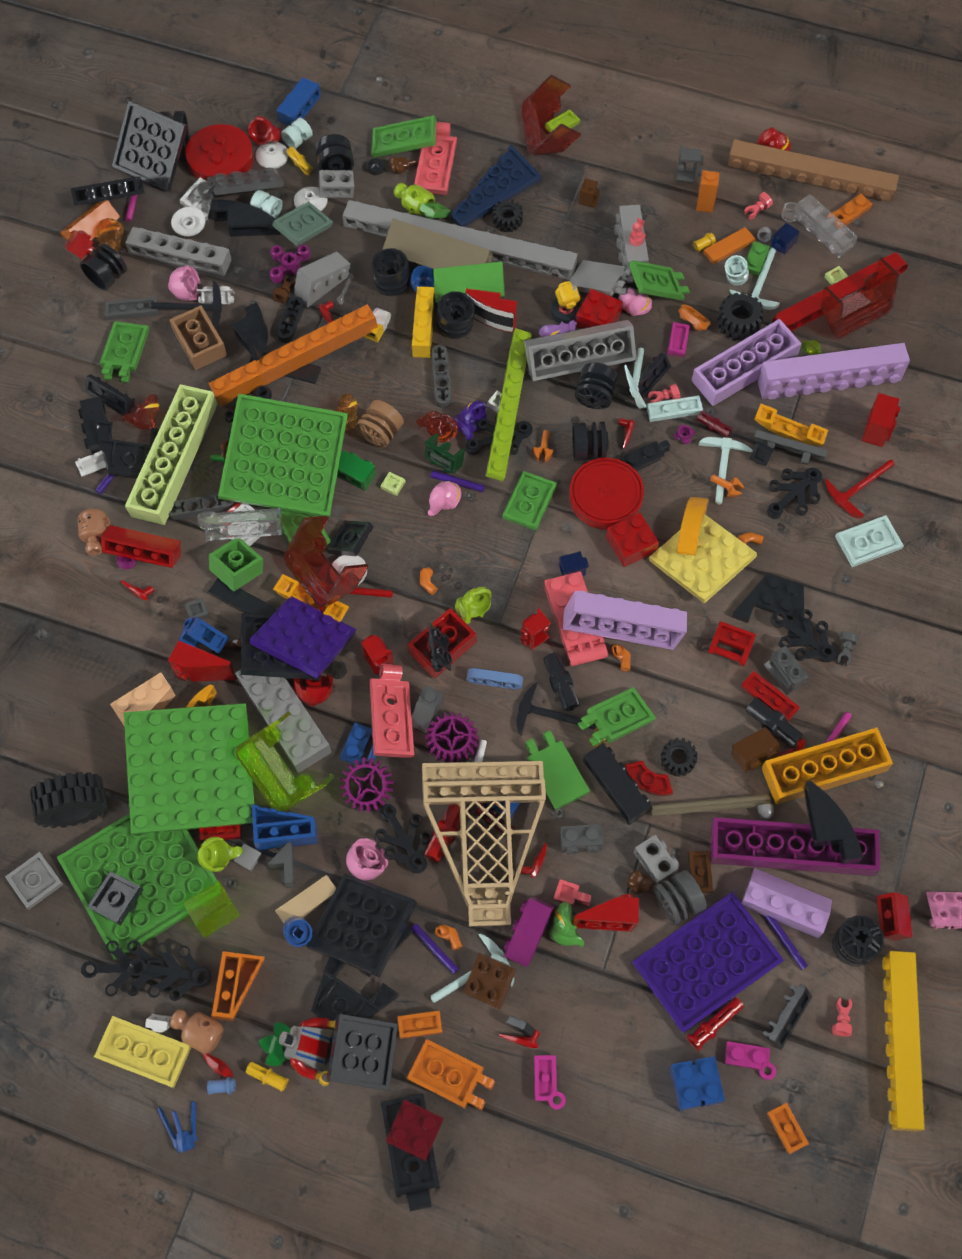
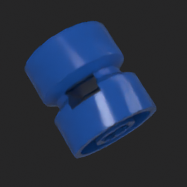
M293 916L285 921L282 932L290 945L302 947L310 941L312 928L304 918Z

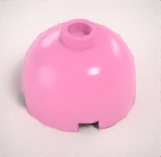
M189 265L181 266L171 273L168 287L178 300L193 301L197 300L200 296L197 291L200 279L193 267H189Z
M367 838L358 839L350 847L346 855V865L349 871L355 877L364 881L377 878L388 866V860L384 857V849L381 848L379 850L375 846L377 843Z

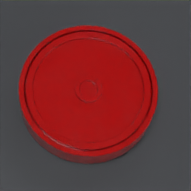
M216 124L207 126L196 132L186 146L188 166L191 173L197 179L201 177L207 181V177L219 173L224 175L235 171L244 173L248 172L253 165L254 154L249 137L244 131L232 125Z
M614 458L594 459L583 464L572 477L569 492L570 505L575 515L582 522L593 528L607 530V527L640 512L644 497V485L637 471L624 461Z

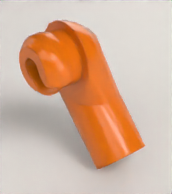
M747 532L739 535L737 538L745 544L753 542L762 545L764 536Z

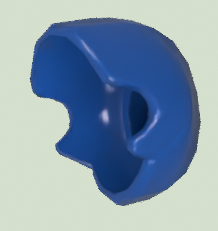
M425 265L417 266L413 269L410 283L415 292H417V287H434L433 269Z

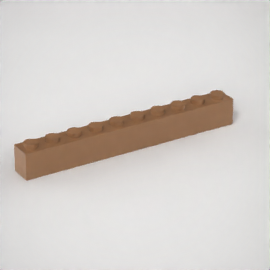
M735 139L727 165L857 195L862 194L866 197L889 202L893 200L899 175Z

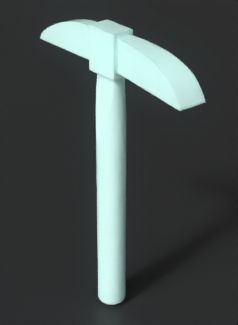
M774 248L769 249L751 294L753 298H758V302L762 303V308L767 310L777 309L780 305L779 302L759 298L760 291L776 253ZM730 289V293H731L732 295H733L734 293L741 294L740 292H737V291H734V290H731V289Z
M643 348L637 349V360H635L633 378L627 366L624 365L630 392L639 409L647 407L638 392L644 354Z
M706 437L699 442V446L721 447L722 454L718 477L726 479L730 449L747 452L753 451L747 445L734 441L731 438ZM718 484L715 503L720 505L723 501L724 487Z
M478 934L492 954L491 958L510 965L507 958L504 957L505 954L502 949L500 950L490 938ZM471 971L430 996L431 1001L435 1003L466 984ZM513 978L512 983H511V985H510L511 988H512V986H513V984H514V978Z

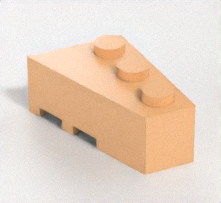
M159 673L110 705L124 725V712L162 710L176 695L163 674Z

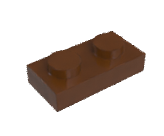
M689 851L690 874L697 882L702 893H712L710 851Z

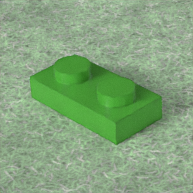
M422 203L420 210L425 213L424 215L430 219H442V217H449L451 210L439 203Z
M753 242L746 259L749 274L759 277L770 246Z

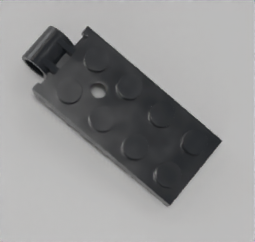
M423 1093L381 1102L386 1138L404 1100L426 1109ZM387 1143L396 1198L407 1194L410 1212L432 1207L429 1189H440L433 1146L426 1161ZM413 1161L418 1163L416 1170L410 1169V1163Z

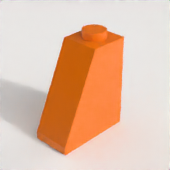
M702 171L696 211L713 213L720 172Z

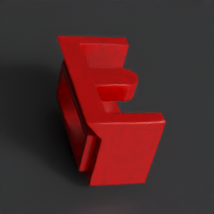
M539 607L537 614H532L523 620L522 628L520 629L522 634L520 641L525 647L528 646L531 651L550 638L546 631L549 630L548 626L551 625V622Z
M369 635L361 642L364 657L375 676L379 674L381 664L394 665L392 651L387 649L381 637Z

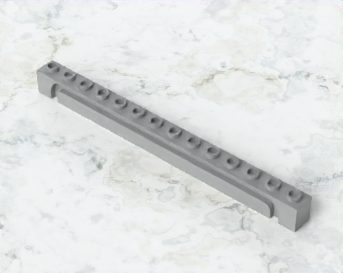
M349 200L342 215L344 227L356 230L357 228H363L364 232L387 237L392 219L394 218L488 249L492 252V262H503L504 265L550 276L553 273L557 274L559 278L567 280L571 279L577 265L578 254L571 251H564L503 235L500 236L422 216L419 217L358 201Z

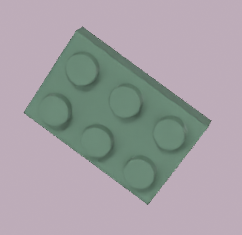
M309 201L273 222V226L296 246L327 230L333 224L331 219Z

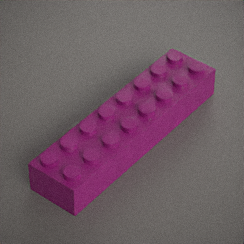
M714 817L711 823L710 862L711 864L875 876L880 871L879 830L853 828L860 844L863 859L856 864L842 865L839 845L814 847L810 824Z

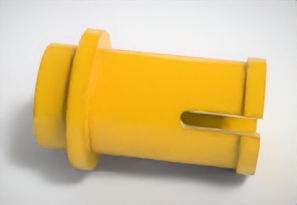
M706 233L704 237L693 242L694 249L699 252L707 246L713 245L716 242V238L713 233Z

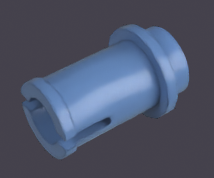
M229 1076L227 1079L209 1080L207 1082L208 1094L227 1093L230 1095L236 1091L235 1078L231 1079Z

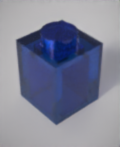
M785 223L773 235L771 246L776 251L785 255L797 243L800 231Z
M581 551L559 557V568L562 576L581 571L582 576H586V569L589 568L587 558L582 556Z

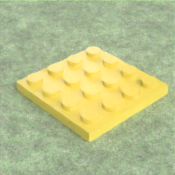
M704 514L696 556L677 553L679 530L649 557V561L705 604L757 557V552Z

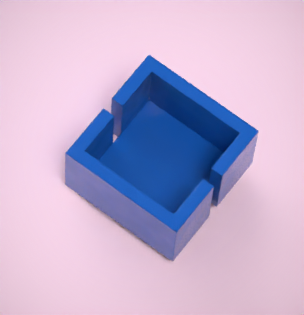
M715 1056L697 1059L693 1062V1065L692 1061H686L670 1066L679 1112L699 1108L701 1101H703L702 1107L722 1104L725 1101Z

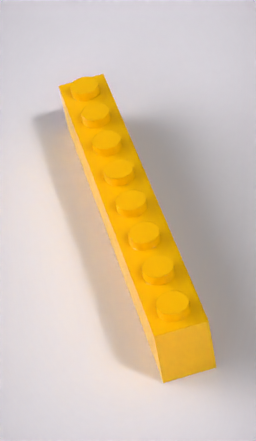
M889 951L882 960L883 970H886L883 989L887 991L884 1011L888 1013L885 1033L889 1037V1043L886 1044V1055L890 1060V1065L887 1066V1078L890 1079L891 1088H888V1100L891 1101L892 1111H889V1123L892 1124V1130L920 1132L924 1130L916 953Z

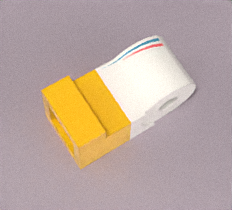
M376 308L373 312L378 328L371 330V333L375 334V336L370 335V333L364 336L375 342L380 340L391 318L390 312L380 308Z

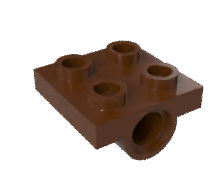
M478 953L463 993L501 1010L517 969L482 953Z

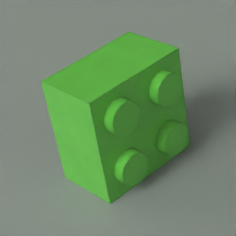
M237 537L209 554V570L231 590L235 591L263 573V558L242 539Z

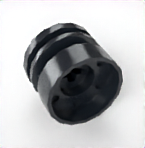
M100 243L97 249L93 250V256L88 255L80 262V268L95 286L106 291L114 284L115 279H119L121 274L127 271V266L113 248L105 243Z
M387 248L375 254L371 266L377 290L387 296H396L405 292L410 286L411 278L408 259L405 253L395 248Z
M458 291L446 293L440 298L438 303L437 326L439 331L451 339H459L468 335L471 332L474 321V303L467 294Z
M591 362L585 364L582 367L575 391L576 400L583 406L591 409L608 408L611 405L617 385V372L612 367L603 363Z
M604 421L599 422V430H597L595 422H592L591 430H587L585 422L573 423L572 443L574 461H586L588 452L592 453L593 460L597 459V452H599L600 458H606L609 441Z
M866 916L848 918L837 929L832 939V947L836 957L842 963L856 967L870 962L882 950L884 944V934L880 926L873 919ZM859 935V938H863L864 941L861 942V940H857L856 937Z

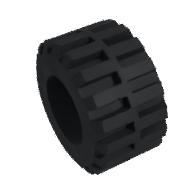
M741 292V294L734 293L733 296L728 295L727 299L724 298L720 305L717 318L718 329H721L720 332L722 334H726L725 337H731L734 341L736 339L743 341L760 330L764 316L762 303L758 302V298H753L751 294L745 295L744 292ZM734 315H743L747 319H739L736 318Z

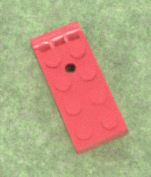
M581 571L544 580V589L569 666L573 667L608 658L603 637L563 630L564 608L574 591H586L588 593Z

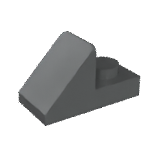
M291 842L287 843L268 863L270 869L284 868V870H281V882H285L287 888H295L294 846Z

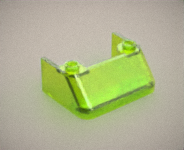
M290 711L237 746L235 751L236 757L271 808L282 812L289 810L324 788L334 778L333 774L318 783L308 774H301L295 778L273 745L281 739V731L277 725L291 715Z

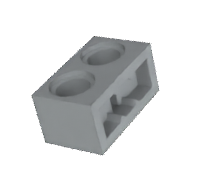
M319 170L320 198H353V171Z
M656 835L634 849L635 856L655 885L668 880L677 874L679 870L678 861L673 855H669L666 851L667 846L661 838L658 839ZM649 847L655 848L656 851H657V854H655V855L649 854V853L647 852V848H649ZM665 864L668 866L669 871L662 872L658 866Z

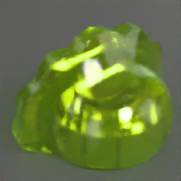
M808 340L802 343L801 346L804 347L808 355L821 354V345L818 341Z

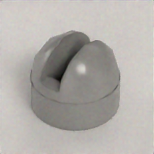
M762 227L758 231L757 238L762 242H768L772 236V231L769 227Z
M773 804L757 806L758 814L762 819L768 820L774 815Z

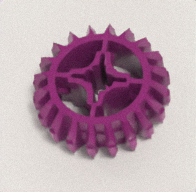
M452 711L450 716L447 717V714L444 712L442 719L437 716L436 722H430L432 728H427L428 735L425 736V739L429 742L426 743V746L431 748V755L436 754V760L442 757V763H446L447 759L450 760V763H454L456 759L458 763H461L462 757L468 760V754H474L473 748L478 747V743H476L479 740V736L476 735L478 729L473 728V721L468 722V716L462 719L461 713L456 717ZM449 726V728L446 731L440 732V734H438L441 729ZM455 726L461 727L467 734L457 731ZM452 731H453V736H455V737H454V740H453V745H451V740H450V736H451V732H452ZM437 742L447 745L449 750L443 749ZM466 742L462 748L455 750L459 744Z
M362 758L361 765L358 760H354L356 767L348 764V768L351 771L343 770L342 772L347 775V778H340V781L345 782V785L339 786V789H346V792L342 793L341 796H349L345 803L349 804L353 801L354 803L351 807L353 809L359 804L360 812H363L364 806H366L367 812H371V805H373L375 810H378V802L384 806L386 803L382 799L386 798L389 800L391 798L386 792H393L392 788H388V784H394V781H387V778L391 777L392 774L390 772L384 773L388 769L387 766L379 768L382 763L381 761L373 765V758H370L369 764H367L366 758ZM361 769H372L364 778L355 775ZM377 772L382 778V790L374 784ZM358 779L366 782L370 780L371 783L369 784H372L371 787L375 790L369 788L364 790L362 783ZM351 780L359 786L356 797L351 790ZM368 792L379 795L372 801H361Z

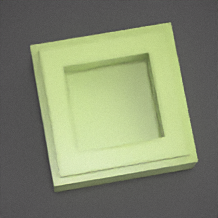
M838 266L825 273L824 277L833 285L848 277V275Z
M389 472L380 487L382 490L397 496L406 481L404 478Z

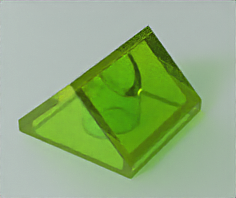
M219 880L183 902L194 924L204 938L240 916Z

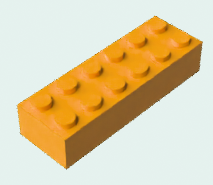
M877 727L767 760L761 769L774 802L778 805L804 797L803 787L807 781H812L824 791L887 772L893 765V762Z

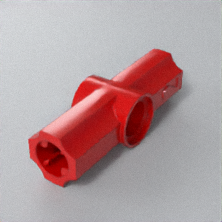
M450 804L443 819H440L437 823L440 832L459 831L460 808L457 804ZM434 831L433 838L424 855L430 860L440 863L445 854ZM443 836L447 849L454 842L456 836Z

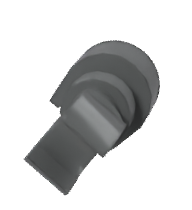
M847 631L841 632L840 641L843 642L841 647L843 650L837 657V664L840 663L841 657L847 659L846 667L850 664L852 660L850 653L853 651V645L857 644L858 635Z

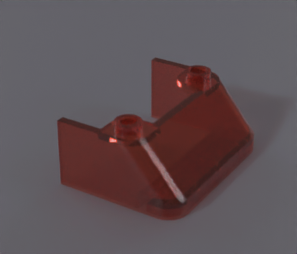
M550 75L522 102L520 107L527 150L533 155L563 152L581 136V133L563 124L557 126L551 133L545 128V124L554 119V114L561 108L560 97L571 87L569 83L553 75Z
M880 258L878 261L877 271L865 278L863 288L842 299H839L827 286L824 287L821 309L832 334L837 339L853 333L891 311L900 274L883 258Z
M328 516L304 517L284 554L285 565L319 607L330 606L355 590L369 567L367 564L344 566L339 574L325 557L323 552L326 549L327 541L321 531L329 519Z

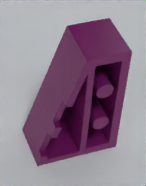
M536 896L530 897L528 901L524 900L520 912L523 914L520 920L516 919L511 931L514 932L512 939L508 938L503 949L506 951L504 957L528 967L537 950L543 932L548 925L552 911L554 912L556 906Z

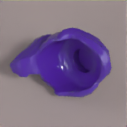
M480 400L469 403L454 418L456 429L465 435L467 441L472 439L473 432L479 429V420L487 418L486 404Z

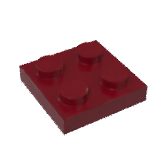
M404 1100L385 1142L426 1161L444 1118Z

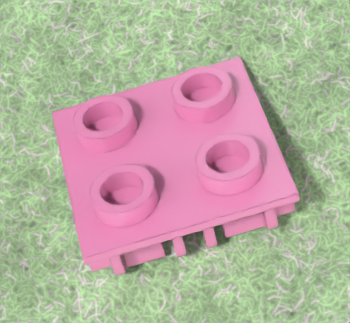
M926 892L932 919L930 918L929 921L930 927H934V929L945 928V926L947 929H951V926L953 929L962 928V892Z

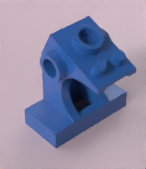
M198 617L188 618L184 622V629L179 638V641L197 647L201 642L218 654L229 640L228 636Z

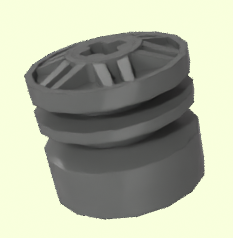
M683 870L672 877L673 885L668 880H665L662 885L657 884L654 886V893L660 909L675 926L680 923V918L684 921L687 920L686 909L692 915H696L707 908L700 887L687 870Z

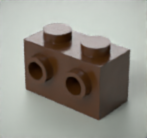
M765 727L732 744L731 756L744 772L751 769L755 770L765 761L777 757L779 743Z

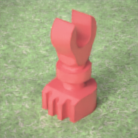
M766 192L759 195L760 201H757L755 205L745 208L744 215L752 212L749 215V220L754 219L759 211L761 212L764 208L768 209L773 205L771 197Z
M637 218V223L633 224V230L630 234L629 242L633 246H640L646 236L642 230L644 220Z
M677 384L670 385L669 390L663 389L662 392L651 391L648 394V398L656 397L650 403L660 402L664 398L667 400L669 397H672V400L681 397Z
M841 997L836 1002L839 1016H837L838 1023L832 1026L833 1035L852 1036V1025L848 1024L850 1023L849 1011L853 1005L850 998L847 1002V1008L841 1005Z

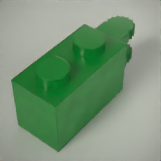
M343 450L340 456L337 477L365 491L376 476L374 464L369 460L359 458L353 452L349 453Z

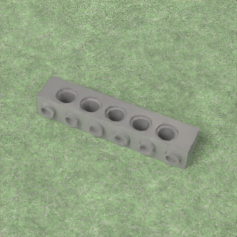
M132 227L125 242L129 254L180 266L189 265V267L223 276H225L232 260L229 249L225 247L200 243L174 235L170 236L144 228Z

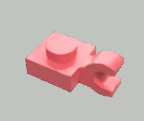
M560 879L553 899L560 903L564 901L569 902L572 907L575 901L589 907L591 895L579 892L580 885Z

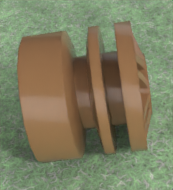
M374 400L366 410V414L362 415L355 424V428L368 443L385 449L393 439V434H396L404 424V420L400 413L391 405L381 400Z

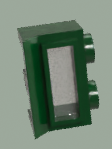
M435 433L424 442L426 444L424 457L430 460V463L444 468L447 473L454 474L463 466L465 449L462 448L455 455H452L448 452L451 443L444 442L438 447L439 435Z

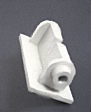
M205 286L202 289H197L201 295L198 297L199 303L211 304L213 302V287ZM221 286L222 305H231V303H234V296H231V294H235V292L228 286Z
M102 451L82 459L78 458V461L75 462L82 477L106 468Z

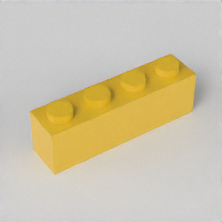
M417 287L412 337L413 357H431L435 308L434 287Z

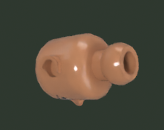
M86 509L80 512L77 519L78 535L80 540L87 543L85 550L89 555H100L102 553L101 536L110 526V520L106 513L100 509Z
M178 1009L169 1022L173 1029L183 1031L181 1038L185 1044L203 1054H209L215 1049L224 1031L221 1023L202 1012H196L189 1017L184 1010Z

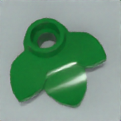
M275 1022L274 1035H269L259 1040L261 1048L269 1054L265 1064L276 1067L282 1065L288 1059L284 1055L286 1046L279 1043L281 1033H290L291 1031L287 1025Z

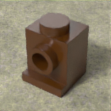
M584 179L580 190V205L596 207L600 196V189H597L598 181Z

